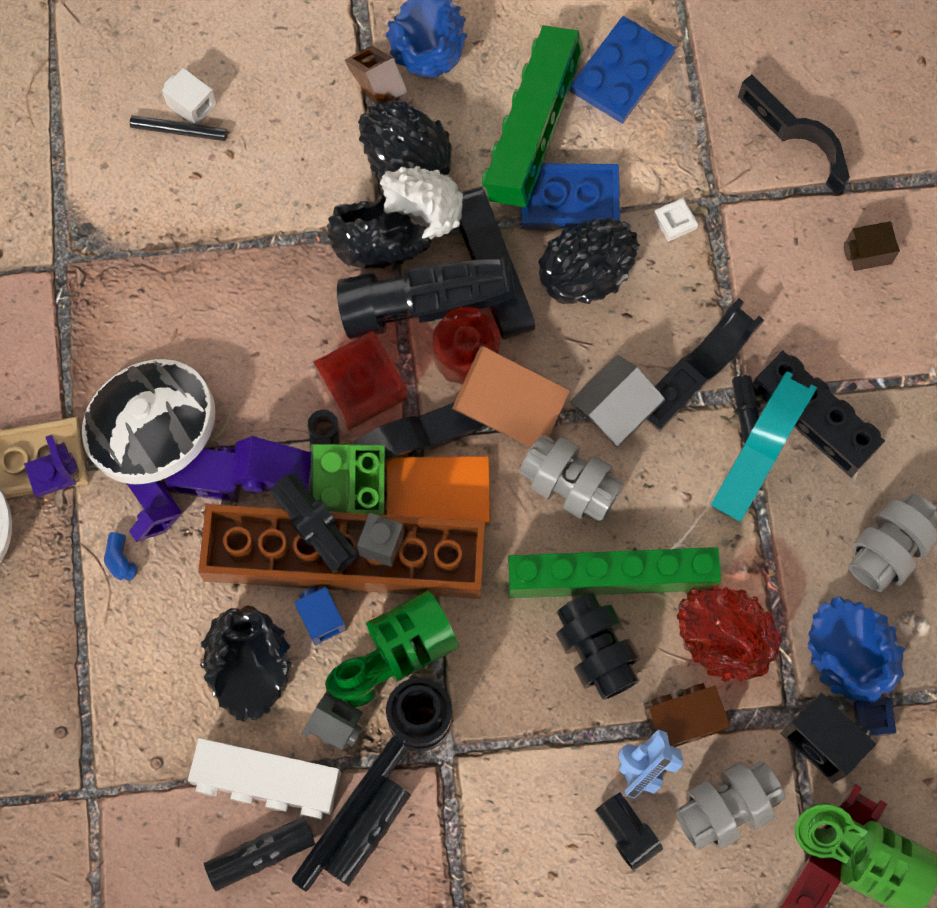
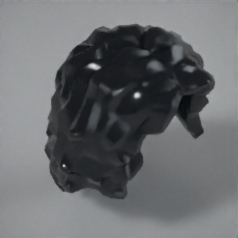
M379 100L376 106L367 107L366 114L360 115L358 121L360 130L359 141L364 144V154L367 155L371 171L379 172V178L382 179L386 171L395 172L400 167L415 168L416 166L429 171L439 170L440 174L443 175L449 174L451 170L452 145L449 142L450 134L444 130L440 120L434 122L427 114L416 110L413 106H409L405 101L400 103L394 100H388L385 103Z
M381 195L375 202L360 201L358 204H339L335 206L333 216L328 218L329 223L326 225L328 228L327 235L330 239L329 244L338 258L347 266L359 267L361 269L370 267L385 268V266H390L393 263L403 264L405 260H413L415 256L430 247L433 239L429 237L423 239L422 235L426 226L414 225L407 214L402 215L397 211L389 214L384 212V203L386 201L384 195Z
M611 217L595 218L591 222L583 221L580 225H576L571 229H564L560 236L548 241V246L538 261L541 284L547 288L548 294L561 304H574L577 302L591 304L592 300H603L610 293L616 294L621 283L628 280L629 270L635 264L637 250L640 247L637 233L630 231V224L613 220Z
M249 605L241 609L230 608L221 613L219 617L214 618L205 639L201 641V647L204 648L205 652L200 666L206 672L204 680L207 682L208 687L212 689V696L218 699L219 707L224 708L230 715L235 716L236 720L243 722L248 717L252 720H257L263 714L270 712V707L281 697L283 686L287 685L289 681L287 673L292 666V662L289 661L288 657L290 645L283 637L285 631L273 624V620L269 615Z

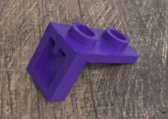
M53 434L46 436L51 454L24 463L36 498L76 485L73 473L78 472V468L73 454L68 452L64 442L58 443Z
M159 480L145 484L126 483L143 507V510L137 515V522L129 530L134 540L138 542L166 533L180 517L182 511L162 482Z

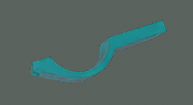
M788 371L769 399L743 449L711 503V506L740 522L743 520L776 462L797 421L817 390V387L812 384L807 388L792 380L793 374Z

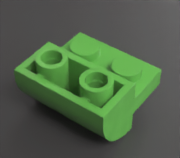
M311 444V495L316 501L320 500L329 512L384 515L385 445Z

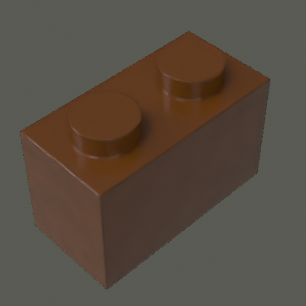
M704 683L694 685L684 690L686 695L672 699L671 694L660 696L651 700L652 706L648 707L645 711L652 734L657 730L666 732L669 745L673 747L724 732L730 727L716 685L706 688Z

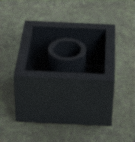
M820 693L804 707L780 734L833 784L846 777L872 750L876 743L871 739L872 733L866 726L859 721L853 722L843 713L845 708L836 698L831 695L826 697L823 693Z

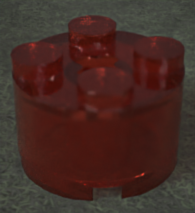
M472 307L456 308L443 316V319L436 325L433 331V358L436 367L447 381L464 383L480 347H486L500 355L501 338L496 322L491 317L489 318L481 313V310ZM468 343L469 348H464L462 344Z

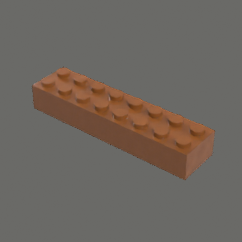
M206 504L198 571L204 582L298 588L318 587V589L326 587L330 590L419 595L429 590L433 596L481 599L485 521L378 515L401 523L404 528L403 540L394 564L390 567L359 556L357 544L369 514L330 512L337 522L336 527L358 554V557L351 565L343 571L333 574L311 545L308 546L299 536L290 522L291 518L283 509Z

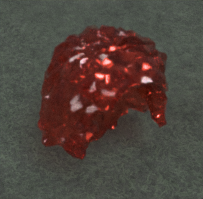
M714 585L709 589L703 587L699 590L692 588L687 593V599L683 598L678 606L679 613L676 617L679 620V635L683 638L684 649L691 653L694 663L698 662L708 670L707 674L709 676L720 677L722 681L727 682L733 679L745 681L767 674L770 662L778 657L782 636L776 629L773 612H765L758 602V597H749L744 589H729L727 586L720 589Z

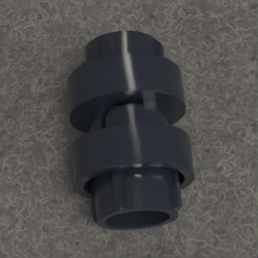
M588 593L567 603L556 612L564 626L556 633V636L566 654L577 651L582 662L575 666L574 670L584 688L595 685L602 700H607L640 682L632 666L640 660V656L630 639L619 642L614 631L622 623L611 604L601 607L594 593Z
M420 677L408 679L396 686L391 692L386 705V717L390 732L401 746L412 751L423 752L432 750L443 743L452 726V704L445 689L431 679ZM416 706H426L434 712V717L429 722L421 725L411 724L405 719L406 713Z

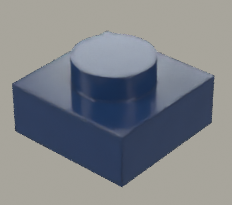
M880 698L876 702L860 700L853 702L856 721L866 726L872 733V737L896 734L891 698Z

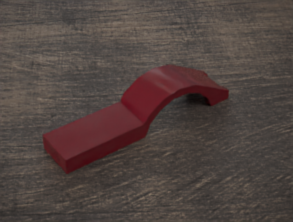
M854 784L839 807L845 810L852 820L862 825L868 821L877 822L887 803L879 800L877 804L860 794L859 792L862 788ZM826 824L824 829L830 828L831 825ZM809 855L807 862L779 908H825L841 882L840 876L843 862L833 857L820 858Z

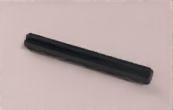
M394 737L390 739L292 877L293 884L301 890L308 891L345 839L349 829L356 823L359 815L367 807L385 779L389 777L408 750L401 746Z

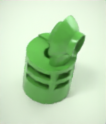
M816 804L807 808L799 816L795 825V838L800 847L810 855L820 858L833 857L843 862L840 879L844 885L889 908L926 907L937 886V853L883 827L875 821H868L862 825L852 820L851 816L841 807L833 804ZM823 824L831 825L827 829L818 828V826Z

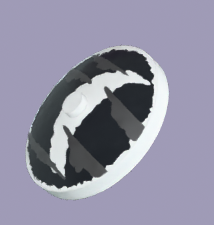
M155 359L131 365L115 374L103 384L89 403L82 424V440L85 451L101 472L116 481L128 484H145L165 479L186 467L206 445L213 430L216 413L211 390L193 368L178 361Z

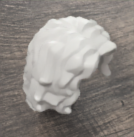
M416 166L415 168L400 167L395 172L386 171L382 176L383 179H381L379 184L382 185L383 195L386 197L384 212L389 214L399 211L402 215L407 214L412 219L428 226L422 235L423 239L427 237L433 239L435 236L441 237L443 234H449L450 230L460 225L463 194L458 191V185L453 180L451 181V178L447 175L440 174L439 170L429 171Z

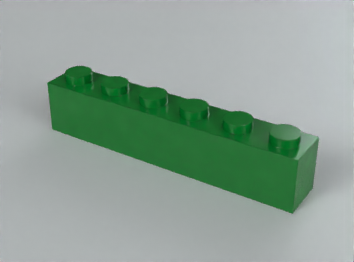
M543 25L538 38H534L531 47V58L529 63H525L522 69V82L519 89H515L512 96L511 111L503 119L502 135L500 140L494 143L490 167L486 168L483 172L482 186L486 189L490 202L527 208L584 51L579 30Z
M718 547L508 555L507 563L509 599L583 596L588 593H594V595L713 591L721 583Z

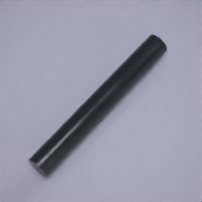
M131 115L130 128L219 141H226L227 128Z

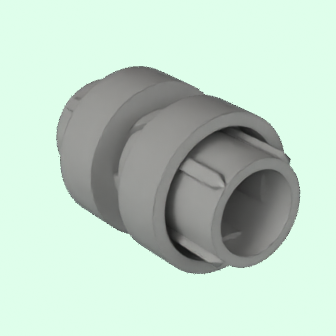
M546 435L539 436L520 467L521 475L532 481L530 489L547 500L551 499L555 492L566 498L563 509L579 519H582L587 514L597 521L603 520L624 486L622 480L610 474L613 466L596 456H593L588 463L579 459L577 455L580 446L563 436L557 442Z
M908 494L902 502L890 500L875 518L879 530L872 527L866 528L852 544L855 557L848 566L849 570L867 588L875 592H883L889 584L901 586L916 569L912 556L925 558L937 544V508L920 495Z
M740 761L721 772L723 784L719 787L714 788L708 781H705L687 791L689 802L675 811L682 830L695 849L701 850L713 843L719 850H722L740 839L738 827L746 823L751 829L756 830L774 819L772 808L785 800V794L777 777L765 762H758L748 768Z

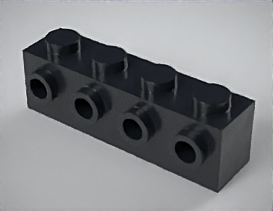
M782 350L755 378L753 382L754 392L768 403L787 371L793 374L792 380L807 388L811 384L816 386L817 390L794 428L852 478L879 450L885 440L873 424L865 423L855 414L854 408L848 402L836 398L822 379L814 378L810 375L797 357L789 356Z

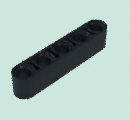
M480 186L461 192L463 194V206L461 211L462 219L459 220V229L471 260L506 257L508 266L513 265L483 187ZM515 268L518 299H510L490 306L503 340L535 330L533 314Z

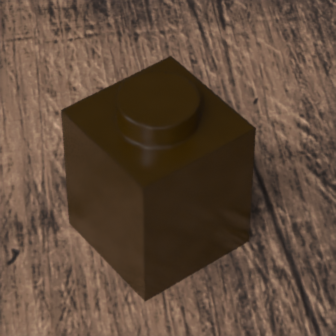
M891 221L852 229L847 240L844 242V252L846 259L852 261L854 271L889 265L894 262L900 250Z

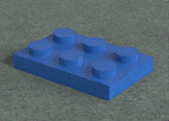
M622 16L572 82L570 92L623 124L675 54L676 47L627 17Z
M543 163L527 208L521 207V229H571L576 225H580L583 221L591 222L595 218L602 219L605 217H611L613 220L620 221L619 164Z

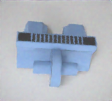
M657 730L644 744L638 747L627 744L618 752L621 762L619 770L627 781L625 793L626 796L636 798L643 790L654 794L662 786V771L664 769L676 773L683 766L681 750L669 745L667 733L661 730Z

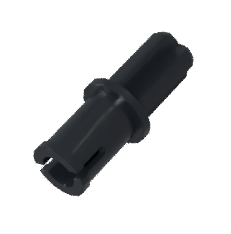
M739 375L732 379L737 406L734 409V413L739 416L743 437L742 442L746 443L759 419L758 411L761 410V406L756 403L752 377L750 375Z

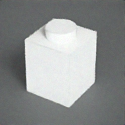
M184 68L177 75L169 77L162 89L166 105L192 124H199L216 106L213 90Z

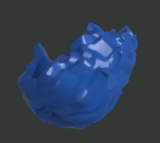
M408 0L404 2L400 7V13L394 16V21L388 22L389 30L386 32V37L389 39L391 46L390 54L396 59L395 63L405 66L408 72L418 76L439 77L443 73L450 72L458 64L463 52L464 40L467 38V34L463 33L466 18L460 15V6L454 5L452 0Z
M837 596L831 599L830 604L827 602L822 603L818 607V612L812 617L813 623L808 633L810 637L808 649L812 653L811 664H814L821 675L819 678L820 682L830 687V692L833 694H843L849 700L876 702L882 693L893 691L895 685L904 676L902 662L905 648L898 645L895 634L897 628L888 624V617L886 615L873 611L872 607L866 609L862 602L853 603L849 599L844 600Z

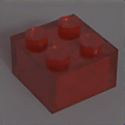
M374 330L313 362L319 381L348 431L407 400L406 385Z

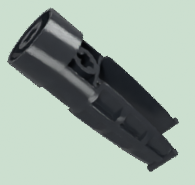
M506 257L404 270V277L378 281L376 275L370 273L339 279L337 283L340 318L345 333L350 340L386 333L387 323L419 317V323H424L487 308L510 299H518L513 265L508 266Z

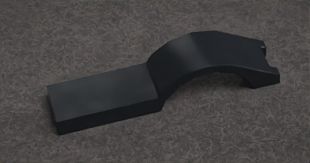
M752 74L742 82L738 98L782 141L805 139L816 144L825 152L830 163V175L826 185L837 196L841 194L845 189L844 184L849 180L850 176L841 142L835 133L820 121L808 118L797 119Z
M740 298L726 311L721 321L703 342L687 356L682 357L655 386L666 401L646 420L659 432L706 383L712 380L738 354L763 324V318L758 316L753 320L741 309L744 302Z
M453 402L421 416H411L386 423L350 444L385 445L384 463L408 452L421 449H436L486 429L488 426L452 409L455 403Z

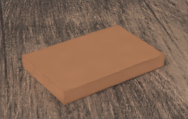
M480 347L452 409L531 448L539 436H550L570 390L486 347Z

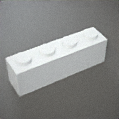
M198 738L188 782L196 785L195 792L216 796L218 791L232 793L230 799L237 802L251 804L252 799L255 798L266 801V808L286 812L287 807L291 806L300 808V815L321 820L323 814L332 815L341 772L333 767Z

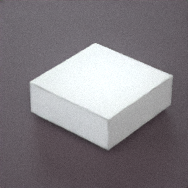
M684 198L654 210L653 216L668 242L692 232L698 227V223Z

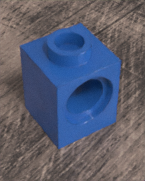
M318 587L310 588L299 595L300 600L294 602L315 646L346 631L345 624L326 587L320 590Z

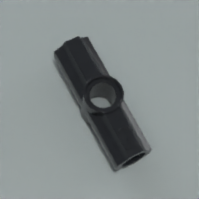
M295 473L285 475L270 489L273 498L291 518L290 522L296 532L308 546L311 545L333 574L343 571L358 557L354 547L336 527L337 522L320 500H315Z

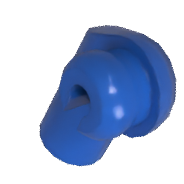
M110 532L107 539L104 564L114 578L130 581L137 574V566L134 562H128L127 558L123 555L126 536Z

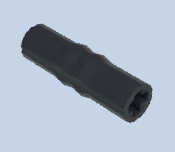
M386 778L367 807L359 815L356 823L349 829L345 839L324 870L349 887L367 859L376 850L379 842L386 835L391 824L411 797V794L394 781Z
M303 816L271 832L261 834L253 840L244 842L240 846L203 864L213 889L218 891L250 875L259 873L267 867L274 866L282 860L316 845V842Z

